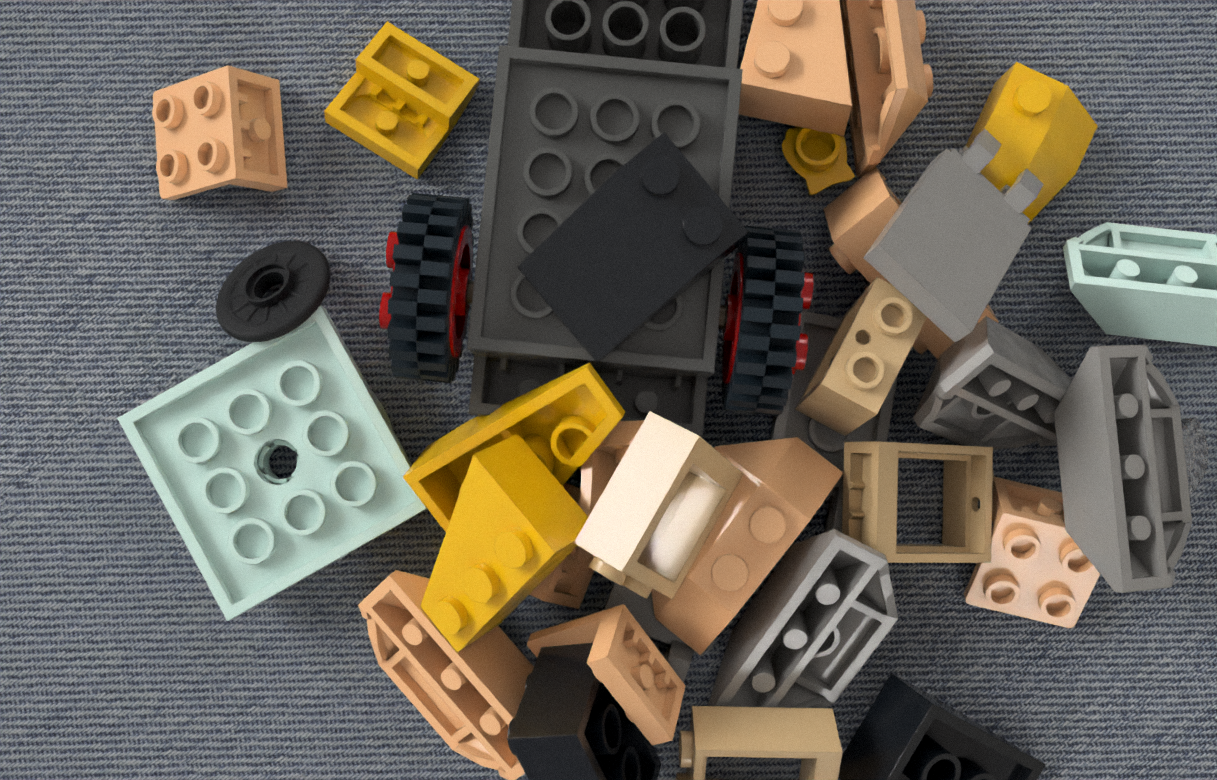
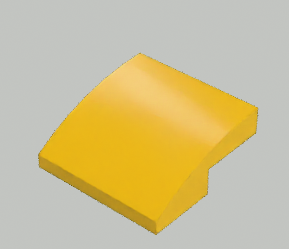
M387 21L356 58V73L324 110L325 122L418 180L460 119L479 86L480 78Z

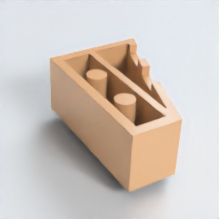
M758 0L740 69H743L739 115L844 136L852 102L840 1Z
M877 167L867 172L823 209L834 242L829 247L832 256L848 274H852L858 269L870 284L877 277L890 283L863 257L902 204L889 189L885 182L886 178ZM989 304L977 322L979 323L987 316L999 323ZM927 317L912 347L919 354H923L929 349L938 360L940 355L955 342Z

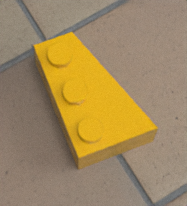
M518 433L473 454L420 605L457 653L501 624L577 547L574 541L588 519L585 512Z

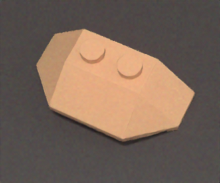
M839 0L852 102L849 123L856 177H862L867 172L874 170L926 105L928 98L932 96V69L929 64H923L921 44L924 43L926 36L925 16L922 10H916L915 0Z
M798 437L714 447V449L743 473V476L673 600L654 589L651 591L655 619L699 655L706 650L737 615L810 522L843 475L841 470Z
M395 570L358 604L362 617L367 619L368 635L378 665L453 751L483 767L498 770L499 775L506 780L518 779L525 772L519 760L512 754L507 740L508 727L511 720L516 716L525 692L527 676L532 673L534 666L499 626H496L457 653L420 607L429 578Z

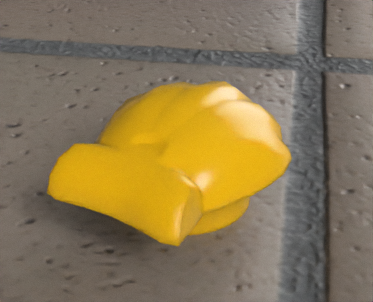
M797 126L786 131L785 139L782 142L783 155L790 166L806 180L809 195H815L831 185L850 181L855 177L847 164V145L844 136Z

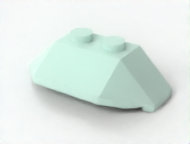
M1106 222L1088 230L1078 238L1073 237L1066 241L1063 252L1070 291L1106 334L1217 347L1216 234Z

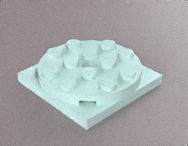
M321 305L310 318L293 331L269 341L253 342L117 418L227 621L238 617L427 510L426 506L403 478L412 466V463L395 435L383 405L369 388L326 308ZM281 446L291 448L298 455L296 456V469L291 474V477L288 478L276 476L271 471L269 465L272 452Z

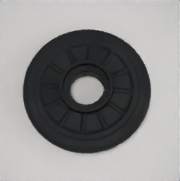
M300 241L275 243L251 254L235 267L219 291L216 302V315L220 326L228 335L245 342L269 341L293 331L311 317L327 294L331 276L327 258L317 247ZM279 283H284L280 290L277 291L275 294L268 298L262 299L263 295L271 287Z

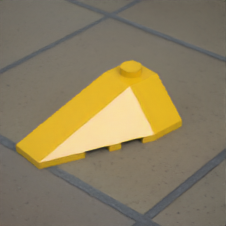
M1016 62L995 82L966 146L969 148L976 136L984 129L1002 144L995 157L980 171L998 190L1006 184L1012 187L1017 176L1026 168L1043 183L1037 198L1023 211L1030 219L1029 224L1076 175L1098 125L1069 86Z
M589 362L502 404L501 407L490 415H479L426 446L403 478L446 532L473 454L518 433L563 486L623 418L625 410Z

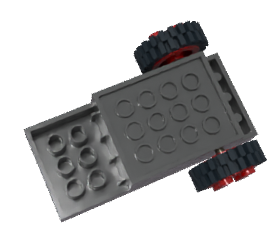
M512 0L507 46L499 45L474 280H472L473 216H471L472 206L469 203V198L412 193L407 198V204L403 206L402 221H399L397 232L391 231L388 235L386 265L387 268L393 269V272L391 271L389 283L391 293L384 292L382 294L379 309V325L381 329H387L388 339H391L388 352L389 359H392L391 370L395 372L394 376L396 378L452 383L459 369V358L462 357L470 304H472L467 349L475 355L468 412L471 415H490L501 407L502 404L590 362L625 410V414L620 421L645 420L649 411L702 437L708 378L715 370L718 329H722L723 409L725 411L775 416L782 414L784 405L786 406L788 400V389H791L793 375L796 370H804L808 352V335L800 333V321L803 309L808 310L811 305L814 277L813 273L802 272L805 257L804 251H802L804 243L800 231L744 225L748 233L735 252L729 292L726 296L725 305H721L724 258L599 363H596L518 269V266L607 179L664 132L730 209L743 69H737L744 0Z

